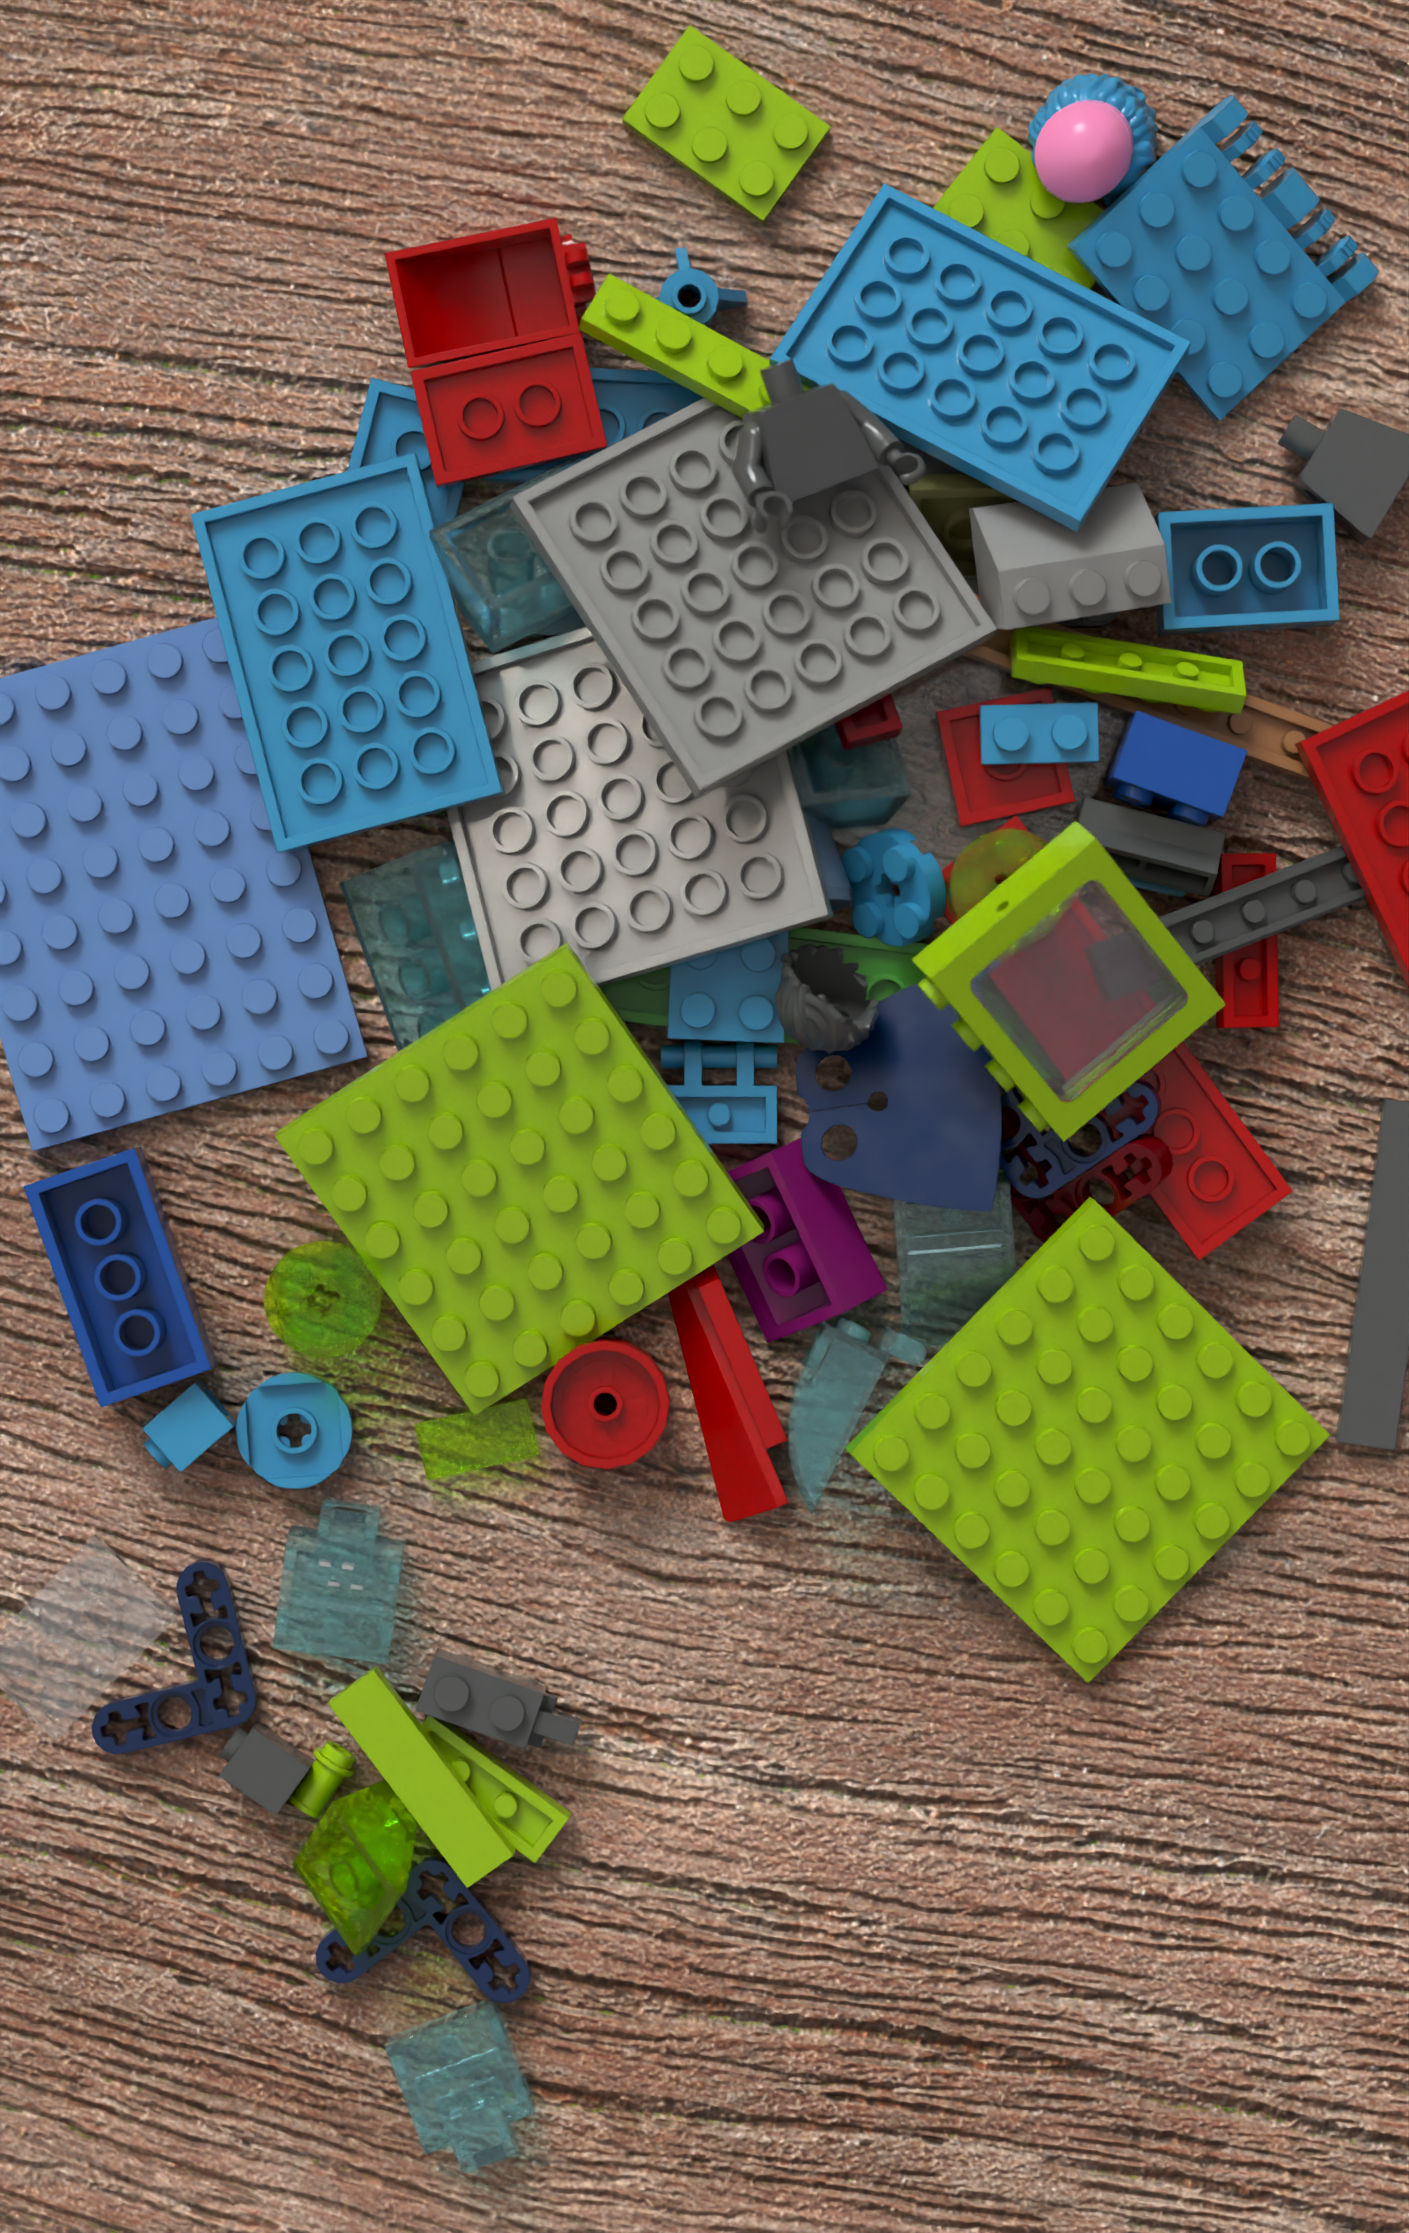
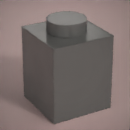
M257 1721L249 1733L238 1727L221 1751L219 1756L228 1763L219 1776L276 1816L310 1769L314 1760Z

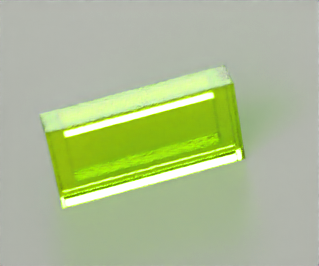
M528 1397L491 1405L480 1413H472L469 1410L414 1423L427 1480L540 1455Z

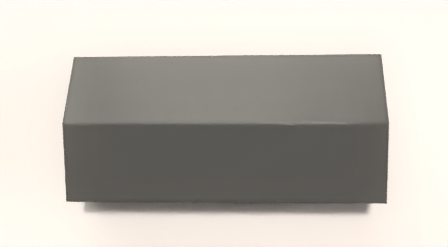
M1086 797L1081 800L1076 821L1099 841L1126 877L1209 897L1218 874L1220 856L1226 837L1225 832Z

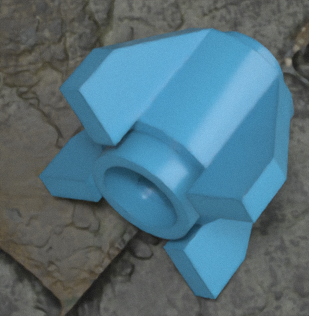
M686 247L675 249L677 271L669 275L662 285L660 296L655 298L708 328L715 321L718 310L747 306L746 291L717 288L710 276L701 270L691 268ZM693 292L694 298L699 299L700 302L691 308L684 307L680 304L682 293Z

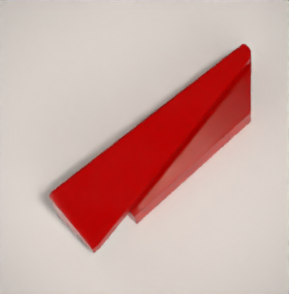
M713 1264L670 1291L668 1296L723 1518L727 1522H734L789 1503L767 1451L768 1448L787 1441V1437Z

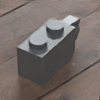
M440 1648L436 1650L415 1709L417 1712L526 1749L527 1744L541 1748L544 1737L573 1746L582 1722L579 1718L555 1710L558 1697L546 1693L545 1686Z

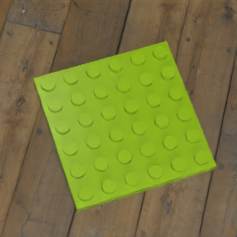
M568 942L277 1131L275 1136L474 1416L554 1366L561 1357L578 1345L592 1342L764 1232V1224Z
M1089 1197L869 1422L845 1449L1089 1683L1317 1450L1330 1434L1093 1198Z

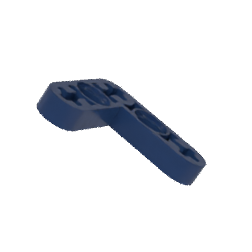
M1141 1079L1135 1081L1121 1094L1128 1091L1133 1098L1141 1095L1146 1097L1148 1104L1142 1110L1146 1119L1139 1121L1134 1115L1126 1117L1115 1126L1123 1134L1115 1139L1109 1122L1099 1113L1096 1114L1087 1123L1094 1125L1099 1130L1101 1146L1092 1154H1081L1072 1148L1069 1138L1063 1142L1052 1129L1047 1132L1043 1130L1040 1133L1017 1107L1024 1101L1017 1089L1013 1087L1007 1093L1000 1086L1004 1093L1001 1095V1105L1012 1108L1018 1114L1020 1129L1013 1137L1001 1138L999 1166L1014 1188L1022 1195L1029 1198H1042L1050 1195L1148 1130L1155 1123L1161 1111L1160 1096L1149 1082ZM1121 1094L1105 1107L1108 1117L1117 1112L1125 1103ZM1029 1133L1037 1141L1026 1148L1036 1162L1046 1159L1051 1164V1168L1045 1174L1049 1183L1045 1185L1038 1179L1028 1182L1024 1178L1023 1173L1029 1165L1021 1151L1013 1159H1010L1005 1150L1018 1146Z
M209 1559L197 1560L184 1569L176 1584L177 1597L198 1679L115 1699L106 1703L97 1712L92 1722L94 1740L104 1751L112 1754H125L234 1727L246 1722L254 1713L258 1703V1689L231 1580L226 1569L219 1563ZM197 1571H204L207 1579L217 1578L219 1588L211 1593L213 1609L217 1610L224 1605L226 1606L228 1616H211L199 1624L195 1622L193 1613L203 1614L205 1611L201 1595L196 1593L190 1594L188 1590V1585L196 1581ZM220 1626L231 1633L234 1639V1647L229 1656L215 1659L209 1657L204 1652L201 1646V1638L203 1633L211 1627ZM238 1661L242 1672L232 1671L230 1678L235 1692L245 1691L247 1699L239 1705V1713L231 1714L228 1706H218L216 1698L224 1692L222 1676L218 1675L211 1680L209 1679L207 1669L223 1670ZM169 1697L184 1699L191 1708L192 1717L190 1722L186 1726L177 1729L166 1726L159 1716V1708L163 1700ZM138 1704H149L148 1720L156 1735L147 1737L146 1725L130 1729L126 1734L127 1741L119 1742L116 1733L106 1734L104 1726L112 1720V1712L119 1711L123 1720H130L141 1717L143 1714Z
M427 1856L416 1862L329 1930L321 1939L316 1952V1965L324 1977L336 1983H349L360 1977L429 1923L482 1992L491 2000L499 2003H509L521 1998L527 1991L531 1978L530 1964L524 1953L471 1886L466 1888L445 1858L440 1856ZM426 1870L433 1876L441 1872L447 1875L448 1878L444 1882L443 1889L452 1902L459 1893H462L468 1900L455 1905L448 1912L444 1920H441L435 1913L443 1910L445 1906L439 1896L434 1892H430L425 1896L419 1890L424 1882L421 1873ZM382 1904L395 1905L404 1915L405 1924L403 1928L393 1935L379 1933L372 1924V1912ZM463 1914L477 1915L486 1926L485 1936L476 1944H463L453 1934L452 1926L454 1921ZM356 1922H360L366 1938L379 1948L374 1952H370L369 1946L365 1942L353 1954L352 1961L355 1966L348 1968L344 1963H340L334 1967L328 1961L333 1953L330 1944L336 1941L341 1947L349 1945L359 1935V1932L351 1926ZM494 1939H498L503 1945L494 1949V1955L505 1967L514 1963L519 1968L514 1978L517 1985L512 1988L504 1982L497 1986L491 1983L495 1969L486 1956L480 1965H476L471 1959L484 1953Z

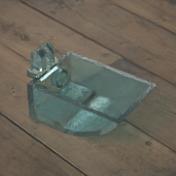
M1003 1170L998 1172L992 1212L941 1208L890 1199L902 1348L946 1345L1016 1273L1010 1183Z
M839 1315L835 1324L826 1320L820 1323L792 1380L785 1413L787 1452L797 1487L811 1514L887 1363L889 1354L912 1365L920 1364L925 1359L926 1350L919 1341L886 1325L875 1345L869 1342L873 1333L868 1328Z

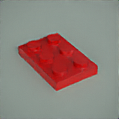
M581 332L410 371L437 488L595 453L608 448Z

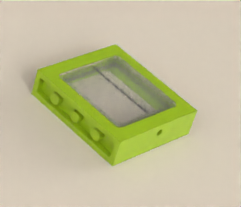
M1074 821L912 959L925 976L917 984L939 1011L943 1010L947 1005L951 1007L959 1017L951 1025L956 1033L973 1052L983 1046L992 1057V1060L985 1065V1068L1007 1093L1013 1087H1016L1024 1096L1025 1100L1017 1106L1040 1133L1049 1126L1063 1142L1226 1005L1099 841L1077 821Z

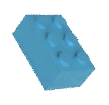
M1334 503L1158 512L1154 516L1155 523L1165 543L1171 603L1156 605L1157 636L1330 627L1340 620Z

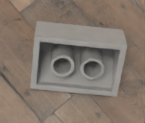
M1137 482L1106 486L1078 532L1019 501L969 508L979 599L981 605L998 629L1009 630L1171 603L1165 543Z

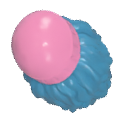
M1080 74L1072 79H1065L1061 85L1056 86V89L1049 94L1045 105L1039 108L1034 119L1028 125V141L1033 147L1031 153L1032 162L1042 185L1050 194L1062 201L1077 204L1103 198L1105 206L1109 207L1156 162L1155 151L1158 144L1155 139L1158 126L1154 121L1157 112L1146 104V96L1143 94V91L1138 87L1126 85L1120 77H1110L1107 74L1100 76L1096 74Z

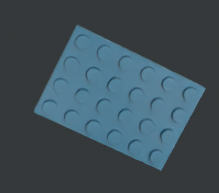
M884 183L770 357L769 364L774 365L788 359H793L802 384L812 388L833 383L838 390L847 391L873 412L899 439L1078 532L1186 358L1191 342Z
M415 453L191 514L277 853H288L505 794L419 458Z

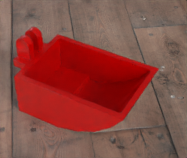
M556 218L384 253L408 368H427L580 333L579 325L582 316L587 310L586 303L592 302L596 295L586 243L573 244L571 233L560 236Z

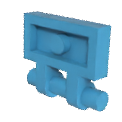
M684 1039V1045H661V1068H684V1085L667 1086L708 1144H777V1086H754V1068H777V1045H754V1042H736V1045H702V1040ZM702 1068H736V1086H702Z

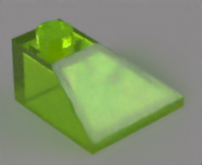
M385 1779L333 1801L292 1863V1866L354 1956L364 1953L405 1893L418 1824Z

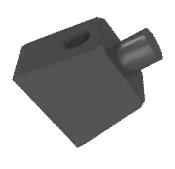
M1339 409L1334 414L1324 431L1295 414L1277 443L1306 461L1292 485L1313 504L1334 503V522L1362 545L1372 538L1409 477V434L1344 409Z

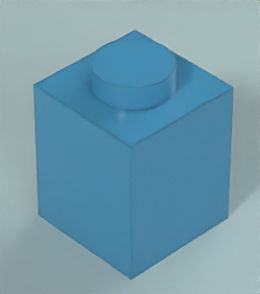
M200 1379L142 1428L150 1437L144 1442V1445L162 1467L167 1469L173 1464L179 1472H182L232 1429L237 1421Z

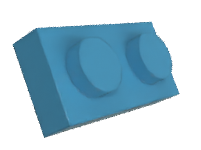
M1098 703L980 705V766L1099 762Z

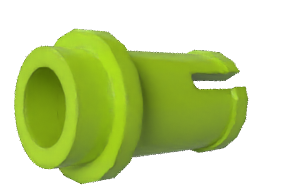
M327 1740L323 1748H315L313 1754L316 1759L294 1793L289 1797V1801L294 1806L314 1818L322 1816L324 1808L345 1777L351 1778L355 1773L352 1765L356 1761V1757L343 1746Z

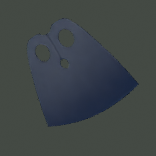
M973 978L970 984L971 991L984 1006L975 978ZM918 983L878 1002L877 1010L879 1016L875 1021V1028L871 1031L870 1036L863 1040L860 1045L854 1046L848 1051L835 1050L830 1054L825 1050L811 1051L808 1047L804 1049L798 1057L795 1071L797 1092L809 1107V1121L801 1133L804 1164L811 1173L827 1182L847 1189L890 1199L941 1208L992 1212L1001 1151L1002 1105L1000 1085L985 1068V1065L992 1060V1057L983 1046L973 1052L952 1028L951 1025L959 1017L949 1005L939 1011L919 988ZM832 1055L845 1058L850 1063L852 1069L848 1084L837 1091L823 1089L816 1079V1069L819 1063ZM875 1092H883L888 1098V1105L879 1112L873 1111L868 1105L869 1097ZM836 1125H846L852 1128L858 1139L854 1154L842 1161H834L828 1158L823 1153L821 1146L825 1132Z

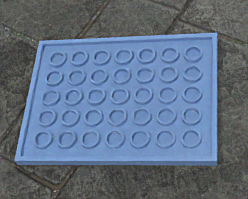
M217 617L0 678V1039L32 1151L369 1057L310 847L284 854L277 853Z

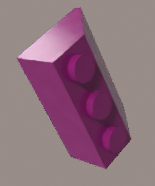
M801 1138L727 1171L764 1224L763 1233L727 1256L767 1343L845 1313L888 1290L840 1186L817 1177L805 1166Z

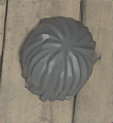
M808 944L800 945L798 950L791 949L789 954H782L781 962L784 964L782 966L781 983L776 992V1007L779 1021L791 1038L797 1040L802 1047H808L811 1051L825 1050L830 1054L835 1050L848 1051L854 1046L860 1045L863 1040L870 1036L871 1031L875 1028V1021L879 1016L877 1010L879 1003L877 999L866 1000V990L868 987L866 976L854 972L859 967L858 963H843V949L839 947L829 949L823 944L819 946Z

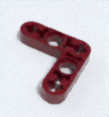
M1002 1106L1001 1138H1010L1018 1133L1020 1118L1012 1108ZM1029 1133L1007 1155L1010 1159H1013L1021 1151L1025 1159L1035 1166L1039 1180L1045 1185L1049 1183L1045 1174L1051 1168V1164L1046 1159L1036 1162L1026 1148L1030 1144L1037 1142L1032 1134ZM1140 1134L1054 1191L1040 1203L1036 1198L1022 1195L1014 1188L1000 1166L997 1183L1034 1234L1045 1243L1064 1224L1062 1223L1058 1226L1052 1218L1054 1214L1064 1212L1069 1218L1091 1197L1113 1217L1153 1191L1171 1173L1173 1158L1168 1146L1160 1138L1151 1134ZM1146 1156L1151 1161L1152 1166L1141 1170L1129 1180L1124 1170L1137 1159H1142ZM1090 1179H1101L1111 1186L1114 1192L1112 1204L1100 1203L1092 1196L1089 1189Z

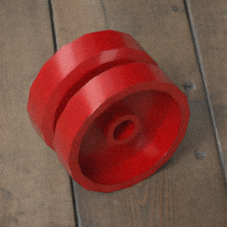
M599 1337L592 1342L578 1345L557 1361L544 1383L541 1411L546 1432L561 1453L583 1466L608 1470L632 1464L653 1449L666 1428L670 1397L664 1373L648 1352L628 1340ZM610 1393L615 1397L617 1403L614 1412L606 1414L603 1409H595L594 1400H596L599 1394Z

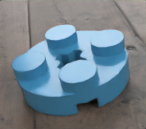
M886 828L861 838L854 847L847 849L841 858L853 890L852 921L854 927L863 937L872 938L875 936L883 943L892 946H906L930 936L935 930L931 929L935 919L943 916L946 907L945 882L938 862L931 852L922 855L919 849L911 843V841L918 838L906 830ZM891 883L899 886L900 895L897 896Z
M286 1372L270 1377L250 1393L238 1414L236 1439L243 1459L258 1475L265 1478L264 1480L281 1488H307L322 1482L341 1466L351 1448L353 1419L347 1402L340 1395L339 1390L334 1384L314 1374ZM289 1414H300L301 1422L310 1423L311 1434L302 1437L301 1446H291L289 1437L279 1435V1425L288 1423Z

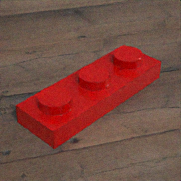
M1221 853L1218 874L1214 882V895L1275 872L1276 853ZM1277 934L1215 958L1216 992L1226 1003L1216 1013V1028L1279 1027Z

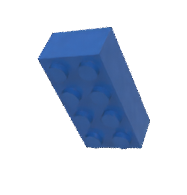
M142 1147L132 1148L24 1186L100 1407L211 1370L218 1365Z

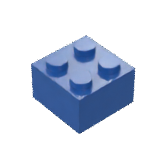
M1136 711L1125 720L1103 785L1115 789L1112 798L1119 802L1140 809H1145L1146 806H1150L1151 802L1169 808L1166 818L1197 826H1205L1207 822L1213 823L1224 817L1247 750Z

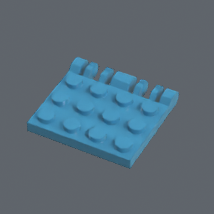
M1230 95L1218 103L1066 246L1113 302L1191 342L1189 352L1175 375L1212 419L1218 421L1227 415L1345 302L1364 290L1379 273L1378 268L1365 253L1356 255L1339 269L1358 249V245L1350 235L1333 243L1314 263L1303 251V249L1315 243L1335 222L1336 218L1327 208L1313 215L1292 236L1288 233L1287 230L1299 223L1320 200L1295 168H1290L1283 172L1259 195L1253 191V189L1269 179L1285 162L1286 158L1277 148L1264 153L1242 176L1230 162L1252 147L1263 132L1254 120L1241 127L1221 147L1218 148L1215 145L1230 135L1249 114L1234 95ZM1338 270L1329 280L1326 278V276Z

